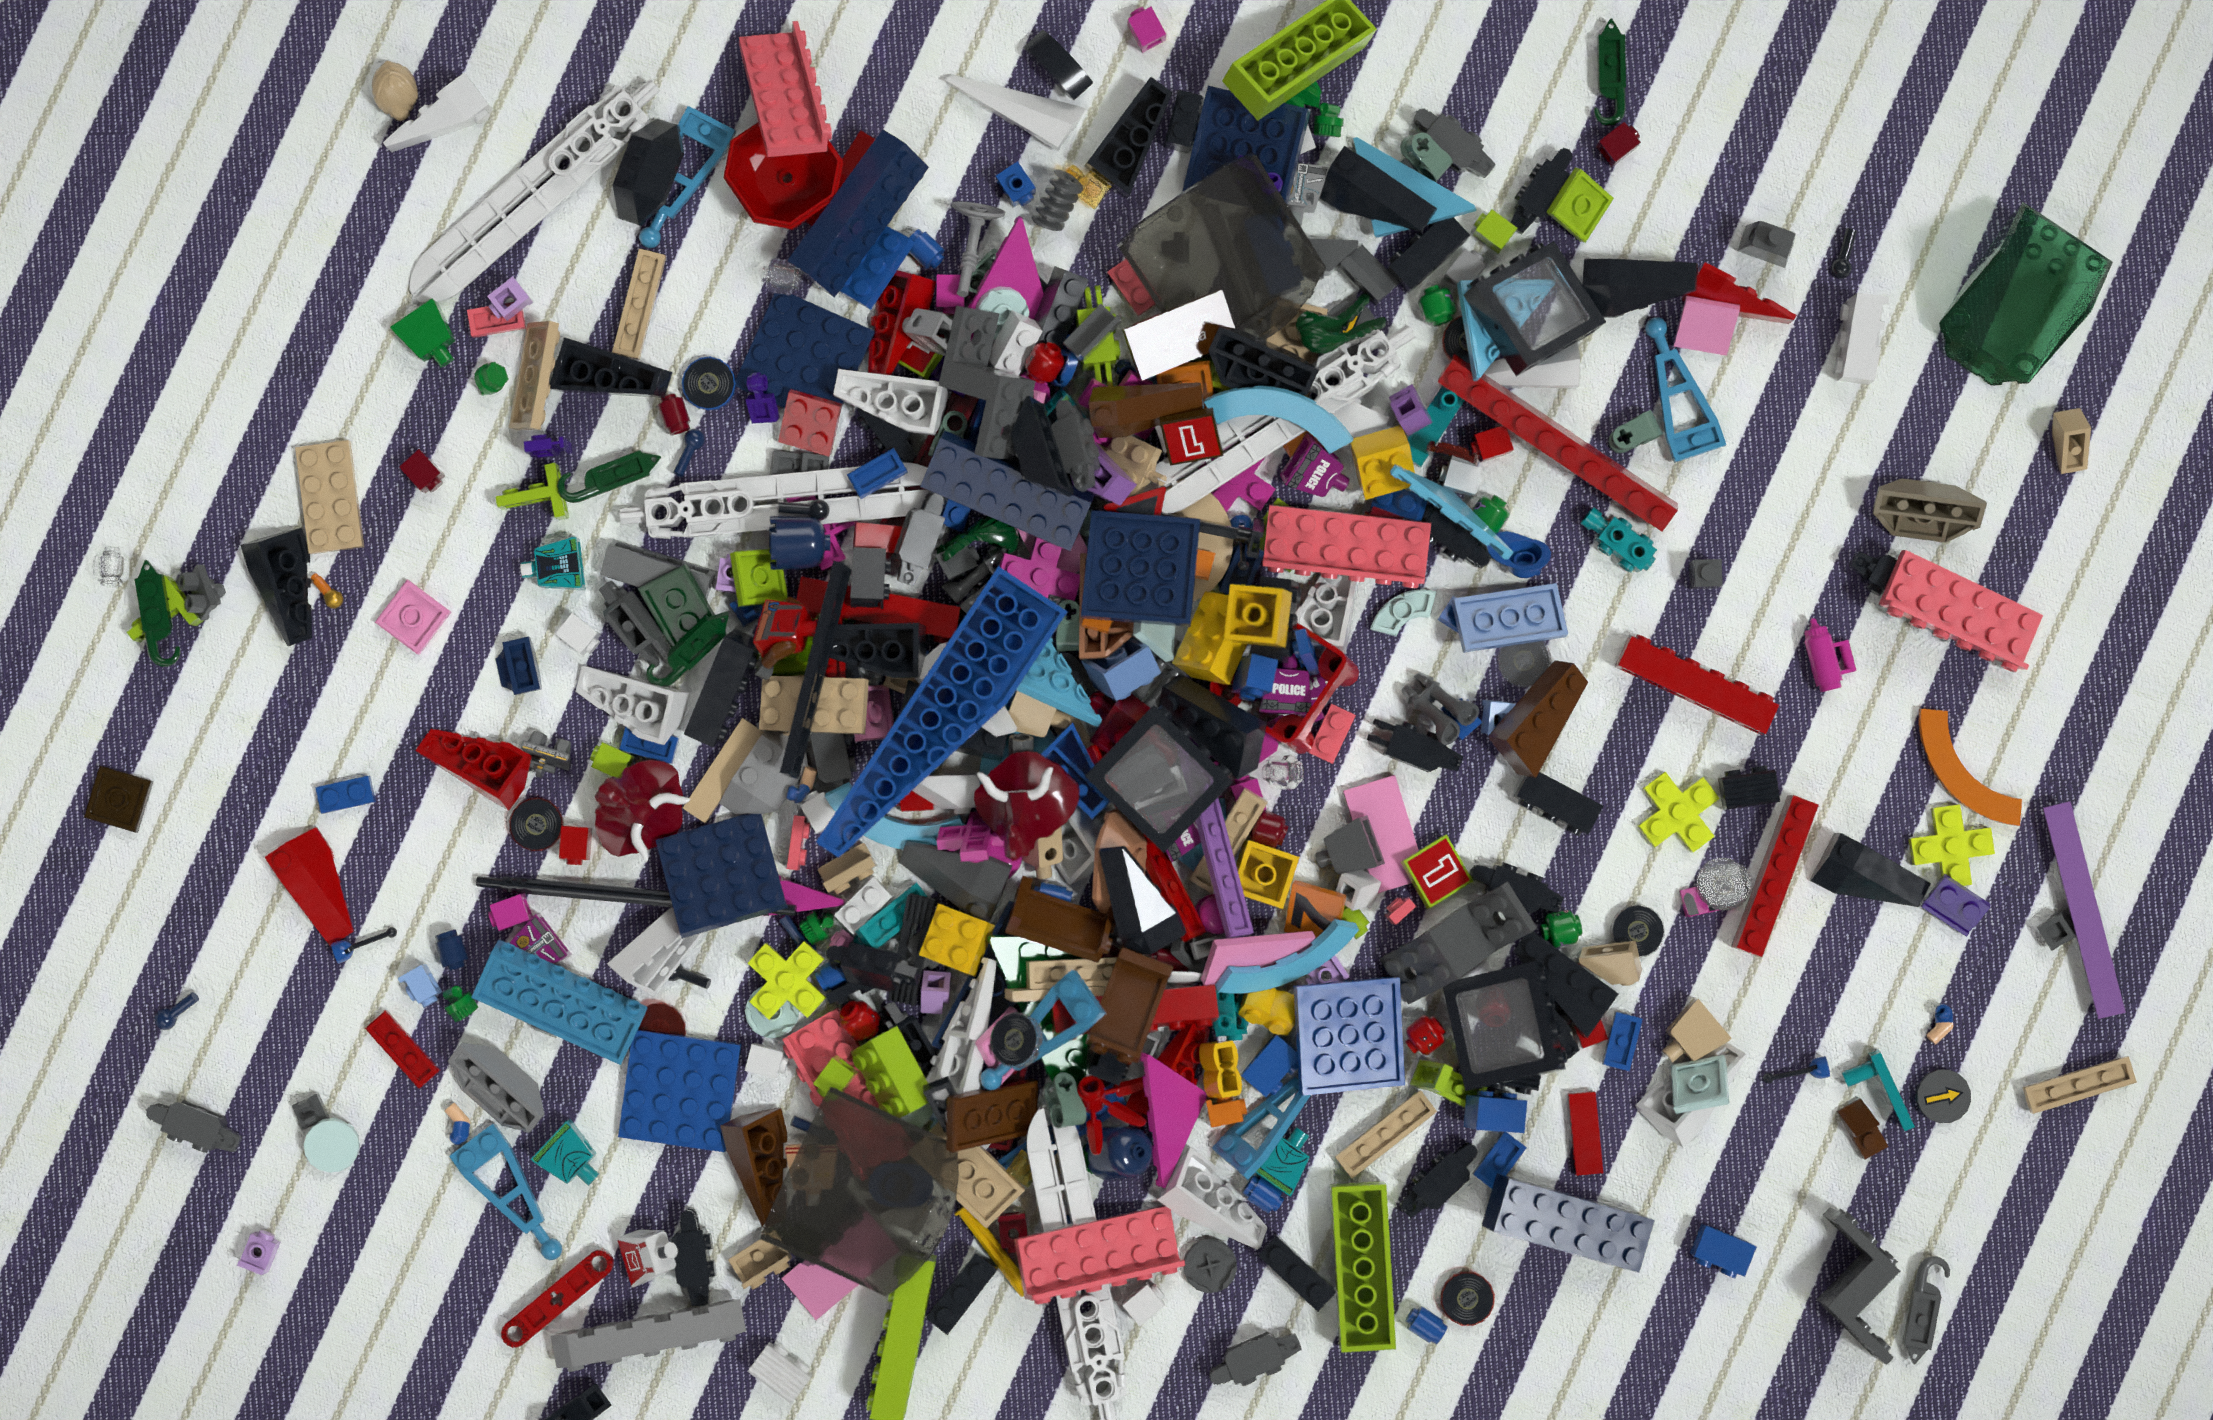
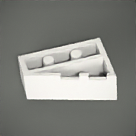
M671 907L608 962L607 965L626 982L655 997L705 932L682 939L674 909Z

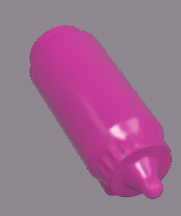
M1812 618L1809 630L1804 632L1806 638L1804 642L1816 687L1819 686L1820 692L1841 688L1840 681L1843 680L1842 675L1857 671L1849 640L1833 643L1832 636L1828 633L1827 627H1821L1817 620ZM1838 646L1840 648L1842 660L1845 667V670L1840 671L1837 655L1834 648Z

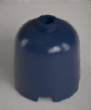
M770 516V524H775V527H769V553H771V560L775 559V562H770V570L807 569L821 564L825 551H830L831 542L830 535H825L824 527L819 520L811 517Z
M1132 1126L1103 1127L1102 1151L1099 1155L1091 1153L1087 1140L1085 1152H1088V1160L1090 1162L1088 1167L1096 1177L1103 1180L1135 1178L1145 1173L1151 1164L1153 1157L1152 1144L1149 1137L1138 1128Z

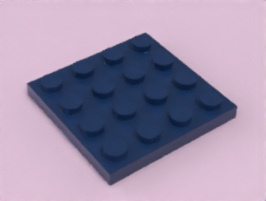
M1208 85L1182 191L1285 216L1311 110L1283 103L1260 120H1257L1230 90ZM1242 155L1263 166L1262 175L1265 176L1271 172L1277 173L1283 181L1281 191L1274 196H1269L1263 192L1261 187L1253 192L1233 181L1232 175L1235 160Z
M777 288L737 375L735 387L754 395L747 388V377L754 372H760L762 375L765 374L768 379V388L763 393H774L777 406L785 409L788 392L791 389L844 404L845 401L833 395L838 369L859 371L869 349V344L874 338L875 331Z
M1092 510L1081 618L1191 627L1200 519Z
M744 814L656 840L682 939L788 908L762 814Z

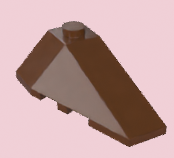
M1201 382L1093 387L1089 399L1092 427H1094V431L1099 438L1127 437L1160 425L1159 417L1204 409Z
M777 1107L741 1115L720 1125L726 1151L762 1228L767 1230L786 1220L787 1186L783 1184V1168H787V1159H784V1143H787V1129L782 1108Z

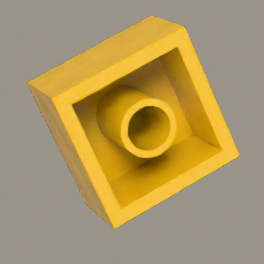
M1401 425L1353 438L1350 446L1357 480L1365 500L1411 486L1393 477L1390 473L1395 464L1415 473L1410 445Z
M1230 584L1224 639L1233 643L1285 648L1292 593L1278 588Z
M1245 840L1236 862L1244 897L1283 909L1300 857Z
M938 904L919 955L976 976L988 946V935H992L995 925Z

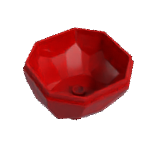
M757 122L730 141L723 178L754 223L794 230L825 209L839 190L844 161L829 140H827L826 152L767 157L759 122ZM785 175L793 177L789 183H785L783 178Z

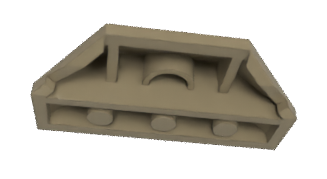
M1902 478L1878 487L1872 512L1892 536L1946 543L1971 530L1974 531L1980 528L1987 502L1956 485Z

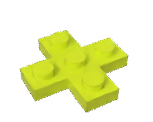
M1663 772L1643 787L1644 791L1659 809L1638 825L1653 847H1657L1676 832L1691 853H1694L1715 837L1699 816L1700 813L1720 799L1704 777H1701L1681 792L1669 775Z
M1960 804L1931 808L1935 835L1908 839L1912 865L1939 862L1941 878L1946 874L1963 886L1972 885L1968 858L1995 854L1991 827L1964 831Z
M803 941L787 960L768 943H765L748 964L767 982L749 1002L769 1020L787 1000L808 1018L826 999V996L807 980L825 958L806 941Z

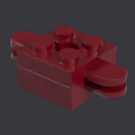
M1101 691L1093 692L1089 696L1090 705L1095 714L1100 715L1102 722L1090 742L1107 753L1132 727L1128 724L1134 725L1150 707L1133 694L1125 699L1114 702ZM1154 725L1118 762L1121 763L1151 744L1164 753L1169 767H1172L1179 756L1176 747L1161 736L1164 730L1159 725Z

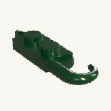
M1612 18L1608 21L1602 34L1597 36L1598 91L1603 97L1615 100V113L1612 117L1605 118L1596 107L1594 108V116L1598 122L1607 126L1619 123L1624 117L1626 110L1625 34H1621Z
M641 450L591 468L584 476L585 489L575 493H570L565 489V481L571 476V473L567 472L558 480V493L561 498L570 503L585 501L650 476V471L661 459V456L641 453ZM652 457L656 459L655 462L651 460Z
M144 560L139 576L134 580L147 651L150 660L155 665L169 667L178 661L180 647L176 646L173 656L168 659L162 658L159 654L157 641L167 638L173 628L165 577L163 574H159L148 560Z
M728 612L710 617L705 615L669 650L667 660L673 670L663 678H656L653 675L655 664L652 663L646 671L647 680L651 684L667 687L675 683L687 670L690 671L727 635Z

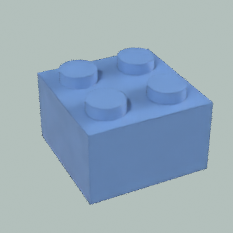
M1131 637L1107 658L1081 660L1093 687L1115 701L1127 698L1133 690L1151 683L1154 677L1161 674L1149 646L1134 637Z

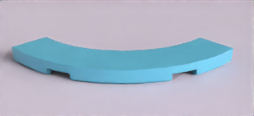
M1269 386L1233 388L1208 397L1204 401L1207 408L1214 409L1218 424L1240 416L1269 415L1301 426L1316 437L1329 454L1353 442V437L1336 416L1317 405V402L1290 390Z
M849 782L825 794L826 800L835 812L852 788ZM960 815L926 824H912L890 816H884L863 836L877 843L904 850L907 841L937 846L936 840L940 827L962 826L965 823Z
M1334 919L1311 942L1312 946L1302 953L1297 954L1295 952L1275 961V965L1261 968L1260 965L1250 967L1228 966L1215 987L1218 992L1251 993L1268 990L1292 982L1317 969L1335 956L1354 937L1359 928L1356 923Z

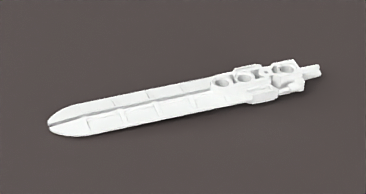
M649 79L631 96L621 86L617 85L613 90L603 95L604 99L593 106L590 105L566 125L562 132L420 257L410 279L409 290L411 294L414 295L440 272L443 274L416 298L420 303H426L432 298L436 302L448 300L467 287L600 168H604L626 148V144L633 133L649 124L650 119L641 108L661 91L656 84ZM607 103L603 109V118L597 120L595 110ZM627 105L631 106L630 113L627 116L621 117V108ZM631 130L622 141L613 138L616 132L627 133ZM584 141H590L591 145L588 151L580 152V145ZM567 158L570 159V166L565 170H560L559 165L561 161ZM555 173V175L551 177L545 184H543L538 190L536 189L549 176ZM531 192L533 193V194H532L528 199H526L519 207H517L511 214H509L508 216L506 215V214L509 213L516 205H518L524 198H526ZM503 219L502 222H500L494 229H492V230H491L486 236H484L478 243L476 242L482 235H484L490 228H492L499 220ZM471 245L473 246L452 266L446 269V267L450 265L456 258H458L465 250H467Z
M1407 324L1388 337L1385 336L1382 330H1373L1370 334L1349 341L1334 351L1319 357L1316 362L1312 363V365L1319 368V371L1309 392L1317 395V398L1314 399L1317 402L1316 404L1333 414L1343 406L1351 404L1371 391L1374 385L1383 377L1387 378L1400 368L1401 360L1396 350L1416 338L1413 329ZM1360 343L1357 355L1350 356L1347 348ZM1382 349L1385 354L1376 357L1371 354V351ZM1379 371L1381 372L1373 380L1363 376V373L1375 375ZM1329 378H1337L1340 383L1330 386L1326 381ZM1269 415L1240 416L1218 424L1217 427L1223 451L1238 441L1241 443L1213 461L1210 458L1170 466L1167 457L1156 465V472L1167 477V481L1160 478L1158 480L1164 482L1166 488L1170 485L1173 486L1165 493L1162 512L1171 514L1191 506L1306 430L1291 421ZM1274 419V422L1267 425L1266 427H1264L1254 435L1250 436L1249 438L1245 439L1246 436H1248L1255 430L1259 429L1260 427ZM1205 463L1207 464L1206 466H1204V467L1201 468L1200 470L1196 471L1195 473H1193L1192 475H1190L1189 477H1187V478L1184 479L1183 481L1177 483L1178 480H1180V479L1183 478L1184 476L1188 475L1189 473H1191L1192 471H1194L1195 469H1197V468L1200 467L1201 465H1203V464H1205ZM1150 481L1144 491L1160 486Z
M904 462L903 464L908 473L880 488H899V492L872 494L863 499H860L859 496L824 499V495L856 492L847 474L859 467L727 480L689 482L670 488L663 486L646 491L645 507L620 509L619 516L621 525L646 523L648 533L653 538L671 539V536L694 538L769 530V527H775V524H770V516L810 517L803 514L778 513V504L756 506L758 501L778 500V502H784L786 498L818 496V499L824 500L830 508L828 517L820 522L822 524L903 517L913 508L920 509L926 494L934 492L927 489L905 491L904 487L921 485L928 468L919 464ZM682 490L685 495V501L679 503L672 497H667L669 496L668 493ZM741 498L746 499L748 503L747 508L742 512H737L735 510L736 501ZM814 500L790 503L810 504ZM713 501H719L721 505L720 511L717 514L710 515L708 511L709 504ZM665 506L667 509L666 517L662 520H657L655 517L656 509ZM684 518H686L688 523L685 532L672 531L671 528H667L677 527Z
M1044 1108L1037 1110L1031 1120L1026 1145L1043 1232L1096 1221L1078 1131L1075 1126L1058 1129L1052 1124L1055 1144H1051ZM1054 1150H1057L1063 1184H1059L1053 1154ZM1062 1190H1065L1071 1224H1067L1061 1194ZM1109 1284L1102 1285V1290L1095 1292L1079 1290L1076 1291V1296L1070 1298H1060V1295H1058L1056 1299L1064 1334V1343L1069 1367L1076 1381L1074 1386L1079 1401L1085 1406L1097 1405L1100 1420H1117L1113 1401L1120 1400V1397L1126 1396L1128 1389L1127 1377L1123 1368L1124 1352ZM1085 1301H1091L1092 1307L1089 1312L1081 1313V1304ZM1092 1327L1097 1328L1096 1336L1093 1339L1087 1340L1085 1338L1086 1331ZM1112 1358L1118 1360V1373H1116V1376L1115 1372L1107 1366V1361L1112 1360ZM1083 1365H1089L1084 1372L1085 1382H1081L1077 1370ZM1099 1382H1108L1105 1391L1096 1392V1386Z

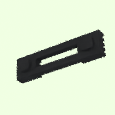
M911 893L907 895L897 953L901 954L904 961L906 960L912 923L922 925L914 967L919 970L920 979L917 986L901 983L896 991L889 992L888 1001L892 1000L893 1002L910 1004L911 1006L916 1005L925 957L920 956L919 953L933 918L936 903L934 898Z

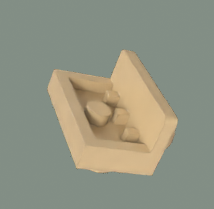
M861 843L842 854L839 858L837 857L820 867L818 872L824 881L823 885L827 892L835 891L836 894H839L851 887L849 882L858 877L862 881L874 874L872 868L878 865L866 844Z
M773 1230L729 1258L728 1261L742 1281L741 1286L743 1289L750 1286L753 1290L766 1282L764 1276L772 1271L777 1275L789 1267L787 1262L791 1260L792 1255L781 1241L777 1231Z

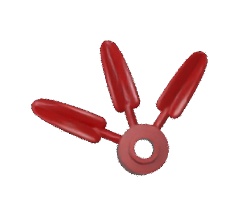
M1086 1076L1079 1082L1077 1086L1078 1095L1085 1106L1086 1112L1091 1114V1120L1087 1121L1086 1126L1088 1143L1092 1154L1099 1155L1102 1151V1123L1096 1119V1112L1102 1110L1105 1105L1109 1107L1108 1113L1125 1123L1138 1127L1146 1124V1120L1117 1101L1111 1103L1105 1099V1095L1115 1093L1117 1097H1122L1143 1090V1077L1120 1082V1085L1114 1084L1113 1088L1105 1090L1103 1082L1095 1076Z

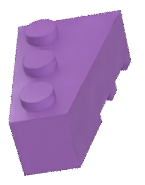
M1095 442L1099 450L1100 468L1094 471L1095 486L1086 491L1121 505L1137 484Z

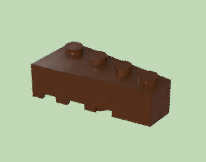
M1555 660L1487 736L1516 774L1532 778L1537 777L1585 690L1588 681L1574 663Z

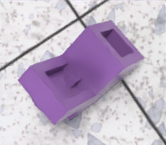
M1413 384L1389 397L1392 410L1408 436L1433 423Z

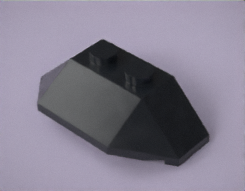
M655 119L631 135L612 184L618 218L620 220L642 226L646 219L653 216L666 203L684 156L679 125Z
M1219 325L1208 349L1221 383L1232 389L1269 386L1290 390L1304 396L1308 394L1319 371V368L1289 350L1243 330Z
M1028 396L1022 404L1011 432L1014 444L1013 451L1018 457L1021 466L1020 474L1026 482L1070 497L1074 494L1073 484L1070 475L1065 471L1051 428L1052 422L1048 418L1045 404Z

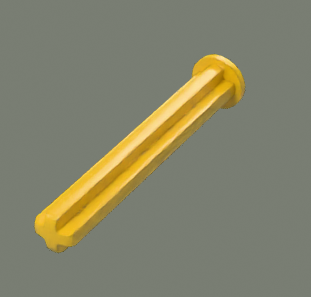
M963 1206L954 1213L955 1216L959 1215L1019 1296L1024 1297L1018 1267L1006 1251L1002 1249L1000 1243L988 1227L985 1228Z

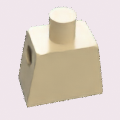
M1016 691L1008 711L1017 727L1016 732L1038 737H1045L1050 725L1066 730L1071 715L1019 691Z
M1061 827L1050 837L1037 839L1034 850H1031L1027 857H1022V861L1035 867L1036 878L1038 879L1052 877L1051 865L1060 863L1063 860Z
M1693 998L1666 1029V1032L1673 1041L1662 1051L1672 1063L1682 1054H1685L1690 1060L1696 1061L1729 1042L1732 1038L1699 999Z

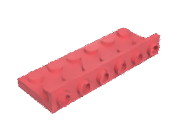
M792 21V32L739 37V48L767 157L826 152L827 140L832 139L830 123H825L827 120L825 104H820L822 100L821 88L819 85L815 86L817 80L815 67H810L811 52L809 48L805 49L807 44L805 30H800L798 21Z
M1269 505L1262 566L1268 567L1267 571L1284 573V569H1293L1296 575L1310 576L1311 572L1322 573L1321 577L1337 579L1338 575L1349 576L1348 580L1364 582L1365 578L1376 579L1375 583L1391 585L1392 581L1403 582L1402 586L1418 588L1419 584L1425 583L1431 522Z
M1901 550L1878 604L1887 608V614L1900 619L1904 616L1910 619V625L1920 629L1927 627L1933 630L1932 635L1940 639L1948 640L1950 638L1955 640L1957 647L1967 651L1974 649L1979 652L1978 656L1991 662L1995 659L2002 663V668L2011 672H2017V669H2028L2029 664L2025 663L2024 660L2043 617L2042 614L1907 550Z
M838 1007L783 1038L785 1043L783 1049L788 1058H793L798 1066L796 1072L803 1083L807 1082L811 1090L809 1092L811 1100L817 1107L820 1106L825 1114L823 1116L824 1123L829 1130L833 1129L838 1138L836 1140L838 1148L843 1154L846 1153L851 1161L849 1166L856 1178L860 1177L862 1181H865L871 1177V1174L879 1166L887 1163H896L910 1155L908 1152L915 1143L901 1118L889 1124L888 1120L881 1115L875 1096L868 1091L862 1072L853 1063L851 1051L860 1047V1044L840 1027V1009ZM838 1055L859 1072L838 1099L833 1100L831 1098L827 1100L816 1091L818 1087L813 1083L829 1061Z
M1165 1205L1014 1239L1024 1298L1034 1301L1035 1304L1051 1302L1050 1297L1060 1295V1298L1074 1297L1077 1295L1076 1291L1083 1289L1086 1292L1102 1290V1285L1109 1283L1113 1287L1127 1284V1279L1135 1277L1137 1281L1153 1278L1152 1273L1161 1272L1162 1275L1178 1272V1267L1185 1266V1261L1179 1259L1171 1210Z

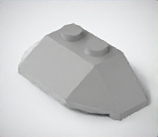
M764 731L730 781L719 804L737 816L778 811L787 799L788 788L790 786L795 787L803 774L805 766H808L806 752L799 778L787 777L780 773V768L789 736L783 735V731Z
M462 1042L448 1060L461 1090L500 1125L530 1133L545 1115L538 1083L498 1048Z

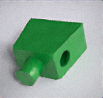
M433 298L390 327L422 361L426 362L433 357L440 368L454 360L447 347L456 340L440 305Z

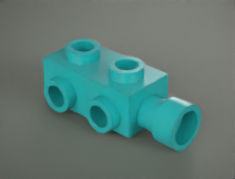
M1593 507L1580 524L1586 529H1592L1599 534L1595 538L1599 543L1597 548L1609 557L1611 554H1614L1620 559L1618 564L1629 573L1633 570L1636 572H1640L1642 569L1647 571L1656 560L1653 556L1657 551L1652 546L1654 542L1642 533L1638 535L1631 530L1633 526L1624 518L1619 517L1617 519L1613 517L1607 521L1601 516L1602 513ZM1614 531L1621 533L1622 537L1620 540L1614 539ZM1636 547L1643 550L1641 557L1635 555L1634 550Z
M1215 987L1219 1018L1212 1022L1216 1037L1226 1036V1041L1243 1040L1242 1034H1248L1247 1026L1249 1024L1238 1014L1244 993H1239V997L1236 998L1235 993L1218 992ZM1238 1017L1242 1020L1241 1025L1237 1023Z

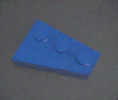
M1072 723L1041 755L1059 764L1078 783L1080 796L1077 806L1093 821L1111 801L1085 777V774L1094 764Z

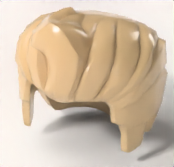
M391 61L384 62L375 71L372 79V93L379 109H382L383 113L390 114L395 120H405L410 115L409 111H412L413 105L416 104L418 99L414 76L406 66Z

